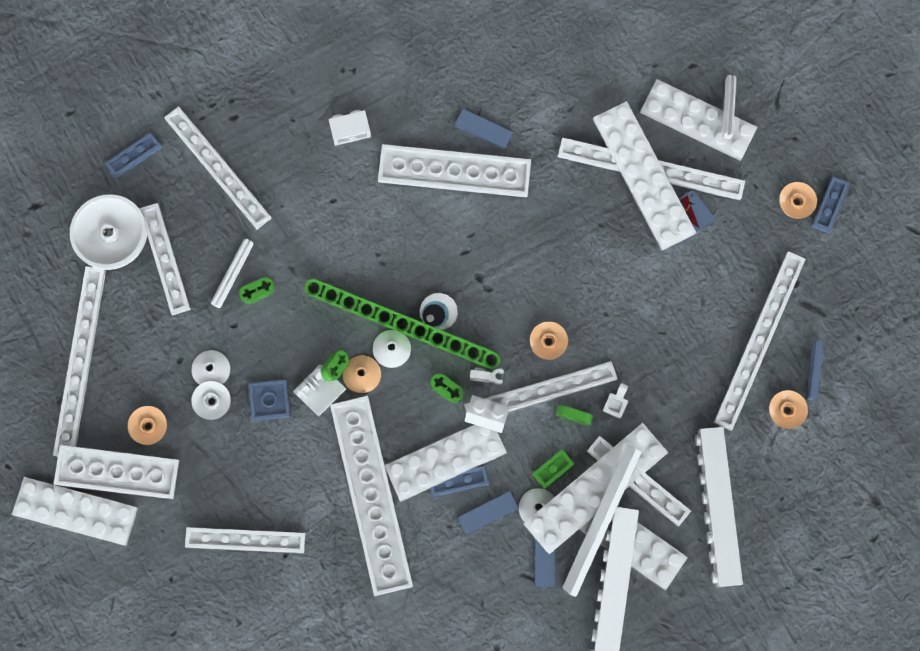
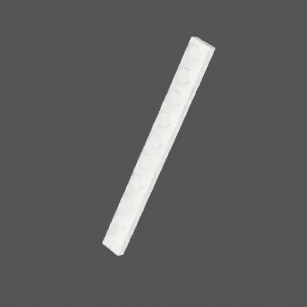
M562 138L558 153L559 158L620 172L608 148ZM659 161L670 184L736 200H741L745 185L744 180Z
M789 251L786 253L713 422L714 424L730 431L733 430L805 262V258Z
M85 267L53 456L58 457L60 445L76 447L106 270Z

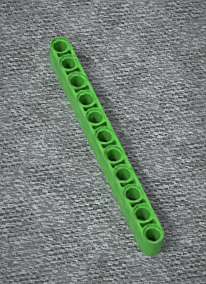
M311 279L305 284L306 293L312 297L484 367L493 369L498 367L501 362L500 355L495 351L320 280ZM313 283H318L319 285L317 293H312L311 291ZM331 290H335L337 297L331 301L328 298V293ZM348 297H352L355 301L354 305L350 308L345 303ZM366 304L372 306V312L369 315L363 312V307ZM384 311L390 314V319L387 322L381 320V314ZM402 318H405L408 322V326L405 329H401L398 326V322ZM422 325L426 332L420 337L416 334V328ZM436 333L443 335V341L440 344L434 342L433 337ZM454 340H458L461 343V348L458 351H454L451 348V343ZM476 347L479 350L477 358L470 357V348ZM490 354L497 357V363L493 366L489 365L486 360Z

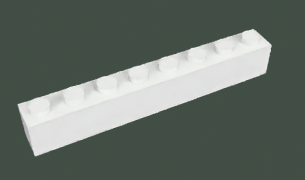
M724 428L700 429L695 434V444L699 446L700 454H697L698 465H701L702 473L699 474L700 484L704 485L702 502L706 504L707 512H704L705 524H708L709 527L706 537L708 544H711L709 561L710 564L713 563L714 571L711 572L712 583H715L716 587L743 585Z
M617 507L610 521L612 522L611 530H607L606 542H609L608 550H604L603 555L606 568L601 570L600 581L603 582V589H599L597 601L601 602L600 610L596 609L594 621L598 622L597 630L593 629L592 642H595L594 650L590 649V651H619L639 510Z

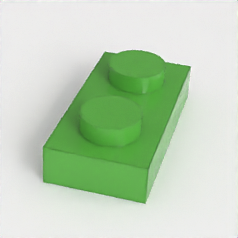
M561 449L532 473V476L543 489H546L569 470L574 463Z

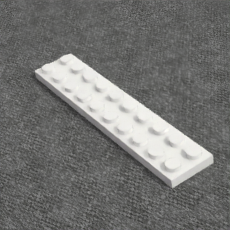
M365 396L331 404V412L374 596L411 588L413 584L369 398Z

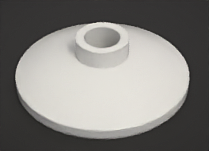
M387 330L380 333L373 343L375 359L378 363L388 368L403 365L411 353L409 339L405 334L396 330ZM390 344L395 345V349L392 351L388 349Z
M204 351L195 358L192 364V376L199 385L208 381L224 384L230 374L228 359L218 351ZM208 365H213L212 371H207Z
M204 382L195 389L192 395L194 411L201 418L207 420L222 417L230 407V393L219 382ZM214 398L216 400L215 404L210 405L209 400Z
M540 488L526 492L519 502V513L522 520L526 522L538 512L535 509L536 504H541L543 508L554 496L549 491Z

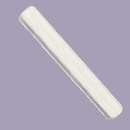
M728 75L725 80L722 137L724 139H731L734 129L737 78Z
M246 238L243 240L211 301L213 306L221 308L253 247L251 240Z

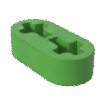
M264 277L242 287L239 295L244 303L251 304L271 295L275 290V285L270 278ZM263 283L271 284L268 291L265 289L258 291V289L263 287ZM249 290V292H254L251 294L252 298L248 299V297H244L246 295L245 291Z
M340 350L329 356L321 368V376L326 382L337 380L349 363L346 352Z
M435 374L431 378L432 389L449 402L458 403L462 400V388L443 374ZM443 379L442 383L446 388L442 386L435 387L436 382L434 380ZM448 389L452 391L457 389L460 397L451 398V393Z
M562 405L557 406L555 413L560 418L589 426L593 415Z

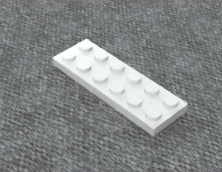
M658 79L640 111L641 114L739 161L742 160L757 129L756 126L734 116L733 136L731 139H724L722 137L723 110Z
M473 425L384 466L401 502L446 480L452 479L463 472L505 455L507 452L497 431Z
M60 445L54 485L174 499L179 460Z
M24 477L12 515L126 546L138 508Z
M594 517L578 530L587 534ZM612 522L609 523L607 530H611ZM637 522L631 567L666 590L688 557ZM606 530L600 545L608 550L609 542H606Z

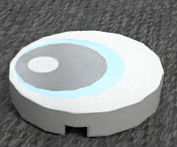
M435 293L426 297L420 307L422 322L443 331L449 329L456 322L458 316L457 305L454 300L443 293Z

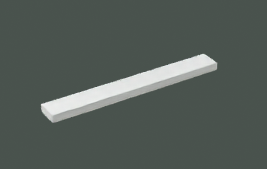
M179 106L164 117L256 230L272 219Z
M612 361L484 399L509 406L508 412L616 381L617 376ZM470 403L464 404L466 413Z
M627 444L562 587L572 596L576 597L641 455V451Z

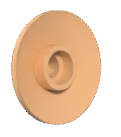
M793 182L786 185L781 191L779 204L783 212L789 217L802 219L811 215L815 210L817 196L809 185L802 182ZM798 200L800 204L795 205L793 201Z
M543 322L533 329L530 335V346L538 357L553 360L565 352L568 346V336L564 328L559 324ZM550 339L552 344L546 345L545 340Z
M365 355L351 358L343 371L345 385L355 393L363 394L374 390L381 379V370L378 363L373 358ZM364 370L365 375L359 376L358 371Z
M790 390L781 391L771 399L769 414L773 422L779 427L794 429L806 420L808 406L805 399L797 392ZM785 407L789 408V414L784 413Z
M153 406L138 408L131 414L128 420L130 436L137 443L143 445H151L158 442L167 430L165 415ZM148 423L152 424L150 430L146 429V424Z

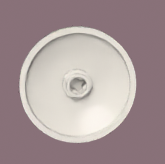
M101 195L90 199L77 210L70 226V241L76 254L86 264L102 270L121 268L132 262L142 251L147 239V224L142 212L132 201L118 195Z

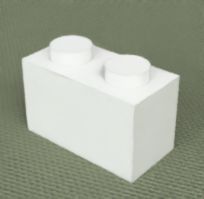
M354 110L350 114H338L329 119L335 146L371 137L365 110Z
M472 395L465 422L502 433L510 407Z

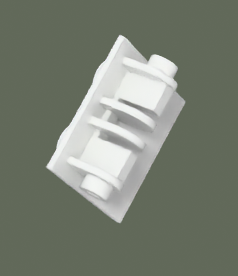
M323 365L317 366L293 391L318 416L346 390L339 381L326 382L322 378L321 368Z

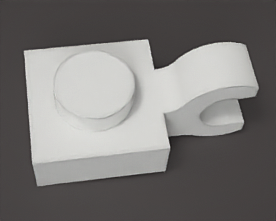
M475 368V370L470 372V381L493 382L499 385L502 384L503 380H498L495 376L496 374H503L504 370L496 369L490 373L486 372L485 368Z
M621 383L616 395L610 393L603 412L621 419L628 400L623 399L628 388L627 385Z

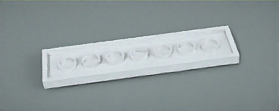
M627 101L593 117L596 127L661 250L663 251L695 235L696 231Z
M382 144L378 182L527 197L531 159Z
M643 423L524 523V526L548 554L552 553L595 516L627 444L640 450L641 455L626 488L668 453Z

